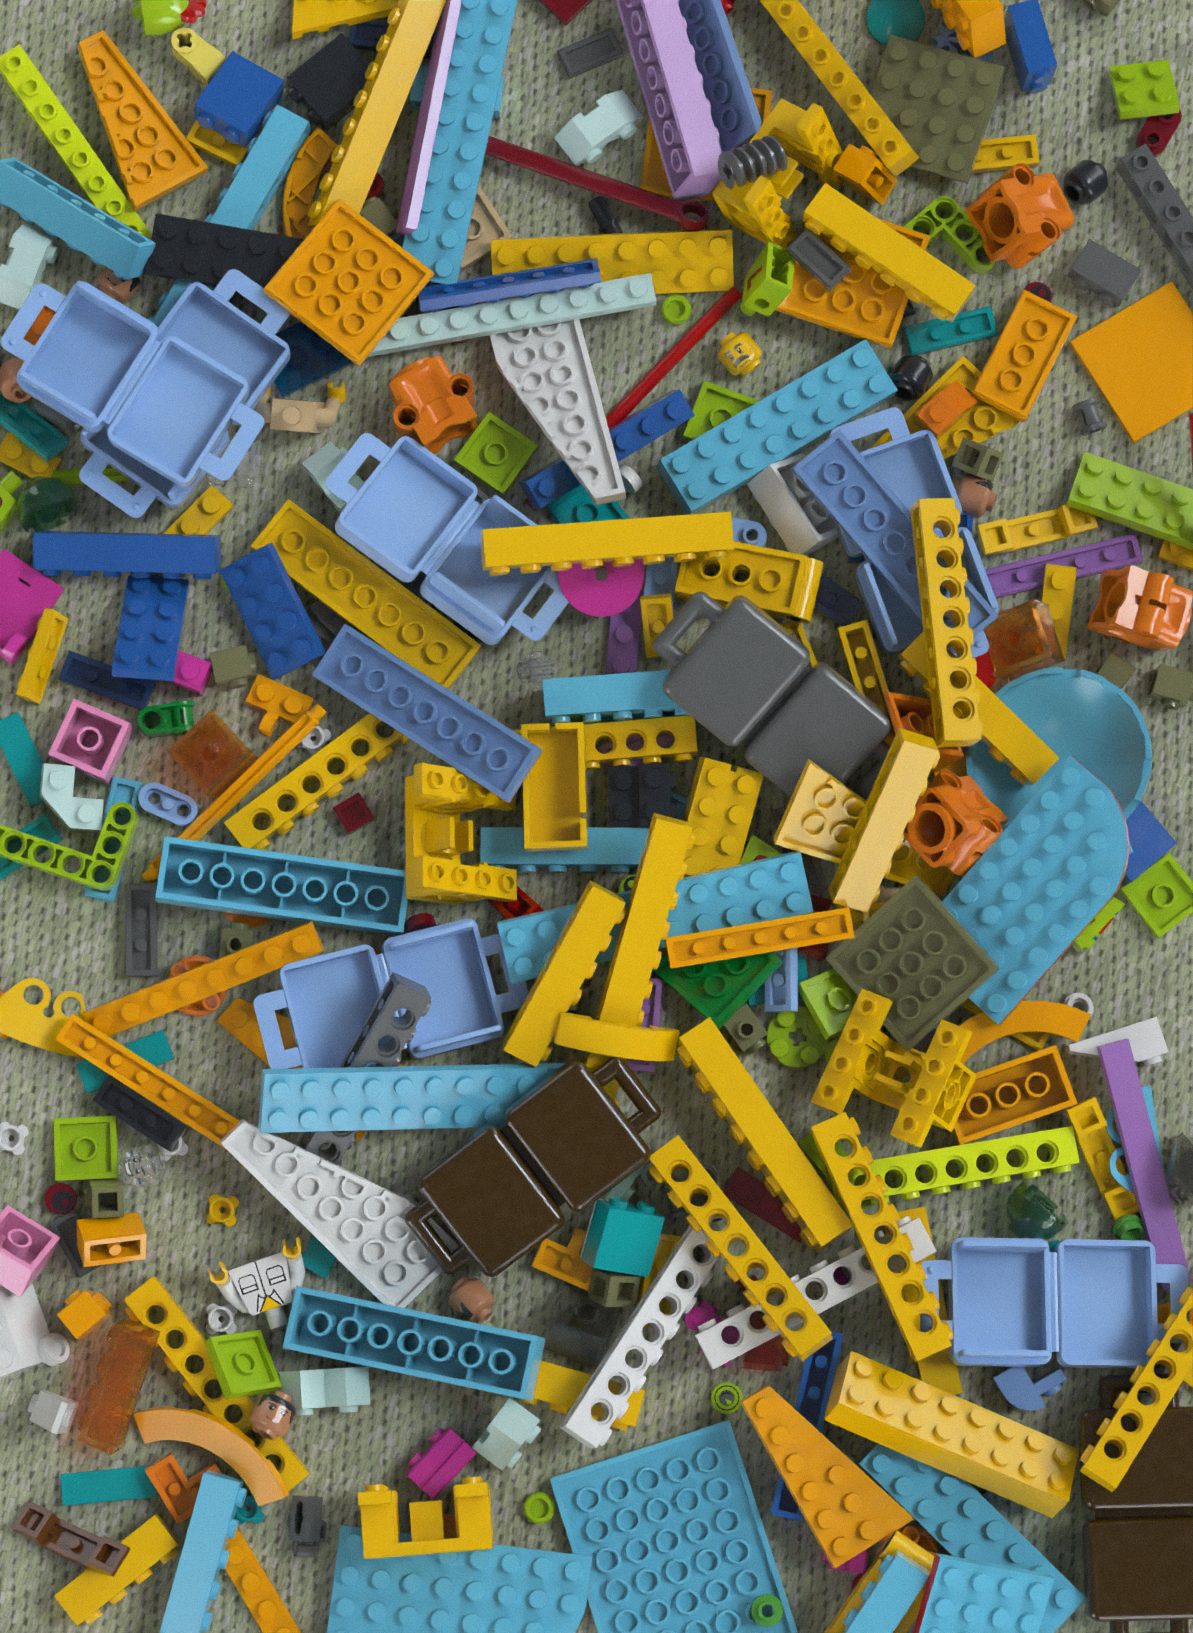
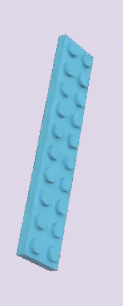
M461 0L462 3L418 228L412 233L405 235L402 247L435 273L429 284L447 285L457 283L459 279L518 0Z
M789 852L684 877L682 881L678 880L675 892L679 893L675 909L669 910L666 920L670 922L667 937L814 912L801 852ZM631 890L617 893L624 898L626 902L625 908H627ZM577 903L497 922L511 984L538 977ZM622 922L619 925L614 924L609 933L612 939L605 952L600 951L594 962L601 963L612 960ZM661 939L658 949L666 947L665 940Z
M539 1063L537 1067L531 1064L262 1069L258 1129L260 1133L474 1128L482 1127L485 1124L504 1127L506 1124L503 1114L506 1108L565 1063Z

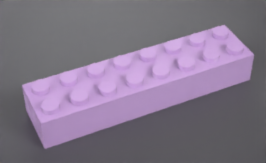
M616 0L672 197L677 201L706 197L722 179L718 170V158L722 151L719 145V132L714 127L711 117V105L709 100L706 99L703 90V77L697 70L695 63V50L693 45L690 44L686 32L687 23L681 15L678 5L679 0Z

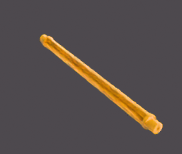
M318 703L310 711L306 710L176 838L199 841L320 723L319 720L327 712ZM162 852L148 864L149 868L141 874L148 883H153L159 876Z

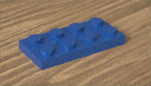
M273 543L267 544L219 570L273 680L296 670L326 653Z
M128 575L112 664V677L174 681L189 594V579H169L163 577L135 578L133 575Z

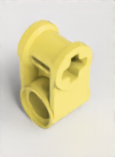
M179 28L174 31L171 37L172 52L176 60L189 69L199 81L208 85L226 60L223 54L190 28ZM180 43H182L183 45H187L188 43H190L191 47L183 46L182 48H180Z

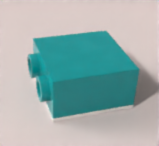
M610 1197L609 1200L598 1199L593 1207L580 1258L592 1268L649 1277L665 1217L656 1212V1207L649 1203L637 1202V1205H633L617 1197Z

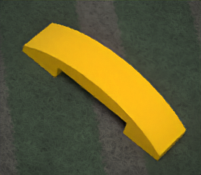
M1065 504L1058 509L1006 520L1005 518L977 525L976 528L984 555H994L1028 549L1097 529L1098 524L1095 515Z
M560 1012L554 1043L577 1050L619 1058L645 1061H673L680 1031L651 1025L645 1028L593 1020L590 1016Z
M1093 1096L1066 1109L1080 1150L1114 1221H1117L1123 1215H1132L1138 1212L1135 1194L1118 1183L1111 1174L1110 1158L1116 1148L1107 1131V1123L1096 1098ZM1118 1157L1115 1164L1116 1169L1120 1174L1127 1175Z

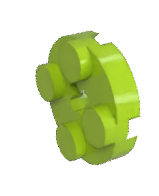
M798 1006V1011L779 1012L770 1022L767 1030L768 1035L766 1036L767 1045L775 1059L780 1064L794 1069L805 1068L814 1064L825 1053L829 1041H826L808 1008ZM796 1029H801L802 1035L806 1036V1042H800L799 1046L793 1045V1039L789 1038V1033H795Z

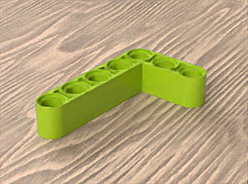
M942 196L935 199L903 226L911 230L924 228L928 235L931 236L928 246L941 236L975 273L987 274L995 266L996 262L982 263L977 260L976 254L986 253L982 236L971 223L967 213L951 197ZM946 209L951 217L946 219L937 216L936 210ZM966 231L971 239L967 241L957 238L956 232Z
M118 802L112 805L107 813L92 856L0 825V857L99 891H108L118 881L138 826L139 817L134 808L126 802ZM123 810L129 811L131 813L130 821L125 825H118L116 823L117 814ZM15 838L21 839V849L16 853H9L7 849L8 843ZM112 839L119 840L121 844L119 851L115 854L106 853L105 845ZM43 848L50 849L52 854L49 861L45 863L37 862V853ZM72 858H78L81 863L79 870L75 873L66 872V863ZM101 868H107L110 872L109 879L104 883L95 882V873Z

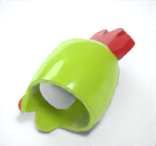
M133 0L137 3L132 7L131 13L135 18L141 19L145 36H160L182 28L185 23H195L198 17L205 15L207 1Z

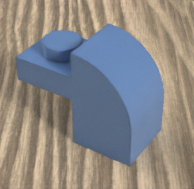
M1008 1367L991 1377L993 1384L1004 1401L1017 1409L1028 1411L1046 1407L1040 1395L1044 1393L1046 1397L1055 1394L1062 1389L1060 1383L1067 1380L1060 1368L1054 1369L1034 1382L1031 1381L1024 1367Z

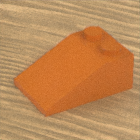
M892 692L884 694L896 733L898 728L931 737L935 741L931 699ZM938 747L940 752L937 766L931 769L930 772L937 773L964 757L961 747Z

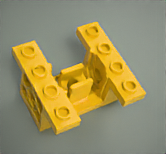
M781 98L759 128V132H756L749 143L751 144L753 140L762 139L767 135L775 137L785 151L788 162L787 169L780 171L777 168V172L774 175L767 173L766 177L760 175L758 178L756 176V180L753 183H749L746 180V184L743 187H738L734 182L732 189H729L722 180L712 195L728 224L765 244L770 241L787 249L798 236L790 222L791 216L783 212L780 207V201L782 198L788 200L804 177L802 172L796 170V167L799 165L798 163L817 172L822 185L826 183L835 189L838 183L843 181L833 170L838 156L842 153V149L823 107L812 103L806 111Z
M428 763L414 764V775L405 777L406 899L452 906L482 899L505 902L516 901L517 870L488 866V862L462 865L460 861V854L473 851V820L460 822V814L482 808L503 811L515 810L516 793L509 803L456 768Z
M861 989L810 1102L839 1115L843 1113L853 1092L900 1112L890 1135L921 1148L931 1125L952 1132L977 1077L974 1072L960 1062L973 1033L969 1029L941 1019L926 1053L913 1048L907 1052L900 1043L893 1041L880 1031L893 1002L886 997ZM911 1074L910 1080L903 1084L905 1076Z
M482 1477L461 1478L462 1484L453 1486L457 1538L445 1539L442 1500L409 1503L412 1542H401L398 1493L389 1490V1487L384 1484L365 1485V1492H358L364 1559L494 1549L490 1485L488 1482H483Z

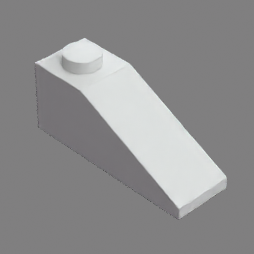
M1157 1017L1065 1047L1068 1054L1099 1058L1097 1046L1129 1039L1135 1064L1143 1061L1145 1067L1161 1062V1055L1169 1052Z
M40 1390L39 1395L34 1394L30 1401L28 1412L32 1414L29 1420L54 1434L68 1433L80 1402L47 1390Z

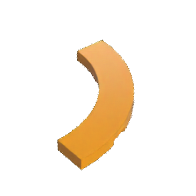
M319 127L310 134L299 149L286 179L282 211L285 235L289 237L305 239L313 230V228L307 226L310 220L308 213L314 202L316 188L324 168L330 162L332 153L338 146Z
M1028 1000L1022 1001L1001 1025H998L982 1011L959 1025L973 1033L960 1062L964 1064L975 1052L992 1041L1018 1033L1037 1032L1052 1034L1077 1043L1091 1014L1061 1003Z
M172 1406L149 1408L133 1414L144 1444L161 1440H176L188 1442L211 1451L222 1458L240 1475L253 1494L258 1506L283 1499L289 1495L283 1479L270 1459L267 1460L254 1446L255 1442L230 1423L196 1409L186 1410Z

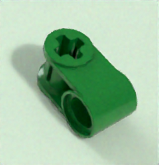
M182 700L144 707L139 712L137 718L140 731L145 736L151 738L197 733L198 727L194 725L192 711L195 702L193 700ZM181 713H183V715H184V723H183V724H182V720H181ZM150 715L160 718L159 726L154 729H148L144 726L145 718Z

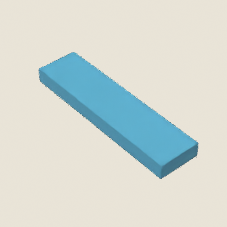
M113 776L102 819V827L109 809L115 803L126 802L137 812L139 792L144 785L142 782ZM126 810L120 811L116 816V823L118 825L127 824L131 819V813ZM117 839L108 841L105 845L106 853L115 854L118 852L121 845L120 841ZM123 867L118 881L112 889L99 891L86 886L84 896L115 903ZM107 868L99 869L95 873V882H106L110 877V872Z

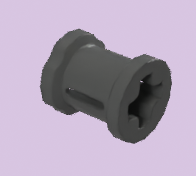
M1090 398L1072 406L1073 412H1077L1083 428L1081 430L1082 436L1101 431L1107 427L1106 422L1102 421L1097 407L1099 403L1098 398Z

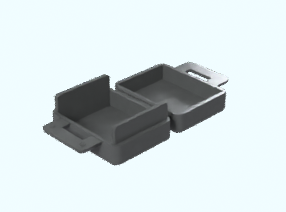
M694 593L653 641L654 651L673 666L663 680V692L726 745L736 746L744 738L749 741L745 746L746 761L789 797L792 796L808 759L847 786L845 782L867 757L872 754L878 760L851 789L864 800H867L890 749V745L883 740L891 730L889 715L828 664L820 662L813 668L808 666L810 661L808 648L747 597L742 595L735 596L723 608L706 593ZM702 614L712 623L685 653L676 643Z

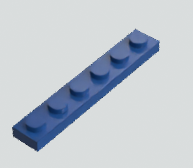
M598 259L460 280L457 283L425 286L419 294L421 312H439L454 306L470 307L475 303L484 301L500 302L505 298L515 296L525 298L545 291L556 293L565 288L576 286L581 288L591 287L595 283L601 282Z

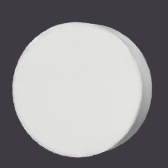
M620 465L619 469L625 490L635 494L642 487L641 478L629 466Z
M51 1333L39 1340L37 1351L40 1359L45 1364L56 1366L67 1360L70 1348L63 1335Z

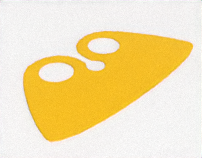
M37 978L23 979L0 997V1032L21 1042L51 1052L83 1058L55 1040L69 1019L61 1010V1004L66 998H75L80 1002L81 1010L77 1016L86 1021L83 1015L85 1012L83 995L76 991L62 992L54 1001V1015L47 1018L44 1016L43 1010L48 1007L51 999L49 987L45 982ZM30 985H37L43 991V999L38 1004H29L24 999V991Z

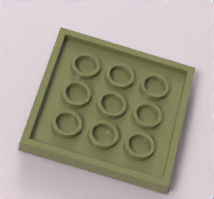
M890 35L871 95L919 156V159L909 166L910 168L965 184L969 183L1006 70L1004 66ZM859 131L854 146L860 149L864 145L874 151Z
M915 875L854 932L855 938L845 940L825 958L858 996L861 989H865L886 997L893 1002L883 1025L907 1052L940 1024L941 1019H946L1001 969L919 875Z

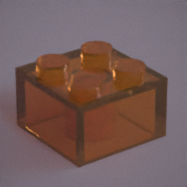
M1033 599L997 613L999 617L984 629L996 678L1011 682L1022 675L1065 661L1048 604Z
M210 710L167 750L171 757L212 800L221 795L258 758L213 710Z

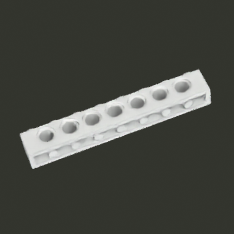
M907 1216L896 1222L901 1234L906 1232L914 1248V1250L910 1251L914 1263L936 1252L920 1218L911 1220L910 1216ZM882 1230L874 1233L876 1241L880 1244H887L891 1241V1233L884 1235ZM854 1245L838 1252L839 1260L828 1265L825 1259L810 1267L809 1269L812 1274L803 1279H800L798 1274L790 1278L817 1314L878 1283L873 1270H866L861 1264V1258L865 1254L863 1248L861 1247L856 1250ZM892 1256L889 1258L888 1268L891 1272L897 1273L904 1269L905 1264L900 1257ZM844 1267L849 1271L850 1280L846 1285H839L834 1281L833 1273L836 1268ZM814 1281L821 1285L822 1295L819 1299L812 1300L807 1297L805 1288L809 1282ZM778 1292L772 1293L768 1296L767 1302L772 1306H777L778 1300L783 1295ZM740 1304L726 1312L727 1319L717 1323L713 1318L698 1326L700 1333L695 1335V1338L712 1370L780 1335L778 1330L773 1333L767 1325L760 1330L754 1329L750 1325V1315L754 1311L763 1312L759 1305L756 1307L751 1305L745 1309L743 1304ZM793 1317L787 1321L786 1327L791 1329L802 1323L803 1320ZM726 1326H734L738 1330L739 1338L736 1343L727 1344L722 1340L721 1333Z
M711 1222L710 1228H711L712 1230H714V1231H721V1230H722V1229L719 1228L717 1225H715L714 1223ZM690 1225L681 1236V1239L670 1253L559 1426V1428L588 1448H597L598 1445L603 1446L612 1433L610 1429L611 1424L615 1418L619 1420L625 1414L629 1407V1403L626 1402L632 1392L637 1393L646 1380L643 1374L649 1365L654 1366L662 1356L663 1350L660 1349L666 1339L671 1340L678 1331L680 1324L677 1321L683 1312L687 1314L696 1303L697 1298L694 1295L700 1286L704 1288L712 1278L714 1272L711 1271V1268L715 1262L723 1260L720 1255L715 1258L706 1247L705 1242L708 1239L703 1232L699 1231L696 1233ZM696 1246L704 1251L705 1257L702 1263L697 1262L693 1257V1249ZM679 1272L684 1273L688 1278V1285L685 1289L680 1288L676 1283V1276ZM662 1298L667 1299L671 1304V1311L668 1315H664L659 1309V1303ZM646 1324L654 1329L655 1335L651 1342L645 1340L642 1335V1329ZM629 1350L633 1351L638 1358L637 1365L634 1368L629 1367L625 1361L626 1353ZM612 1377L617 1378L621 1384L620 1391L616 1395L611 1393L608 1388V1382ZM596 1403L601 1405L604 1411L603 1418L600 1421L594 1420L591 1416V1408Z

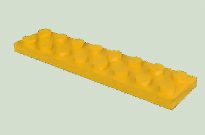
M732 229L491 239L492 275L597 258L601 282L651 273L655 294L728 291L734 287Z
M289 499L251 544V549L256 551L267 544L273 543L290 579L370 640L448 690L482 648L474 639Z

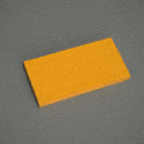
M1023 290L971 395L1025 422L1078 316Z

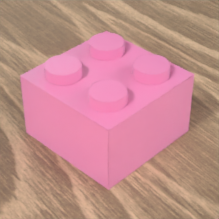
M73 699L48 755L58 763L75 766V770L109 784L134 728L130 722Z
M8 1205L0 1213V1285L21 1297L46 1267L61 1237Z

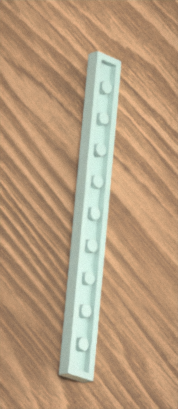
M651 273L603 281L587 288L576 286L565 288L556 293L548 291L536 293L525 298L514 297L500 302H486L470 307H458L439 312L402 317L398 319L368 357L656 306Z

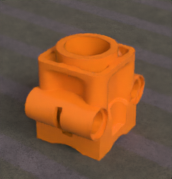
M1024 163L1014 165L980 193L978 200L965 209L971 223L982 236L984 250L990 262L1005 259L1015 269H1021L1055 243L1074 224V215L1054 174L1047 172L1034 175L1032 169Z
M441 355L425 357L411 363L400 370L388 384L389 395L396 406L393 412L395 432L399 439L404 436L411 437L430 452L436 454L448 441L454 438L466 437L478 427L476 422L477 414L473 409L475 393L472 379L464 373L452 375ZM459 392H465V393H466L465 395H462V396L456 395V394L459 393ZM407 421L414 422L411 425H403Z
M1133 565L1124 566L1121 570L1110 569L1103 571L1099 584V601L1091 613L1087 629L1103 634V637L1107 640H1110V637L1121 640V644L1132 643L1153 652L1176 648L1190 622L1193 592L1174 584L1175 579L1169 575L1149 572Z
M942 769L927 786L924 795L918 797L915 804L914 818L911 823H907L903 834L928 865L934 868L946 865L956 875L965 876L981 858L983 853L1002 834V827L1009 819L1000 808L984 795L981 787L970 775L958 777L952 771Z

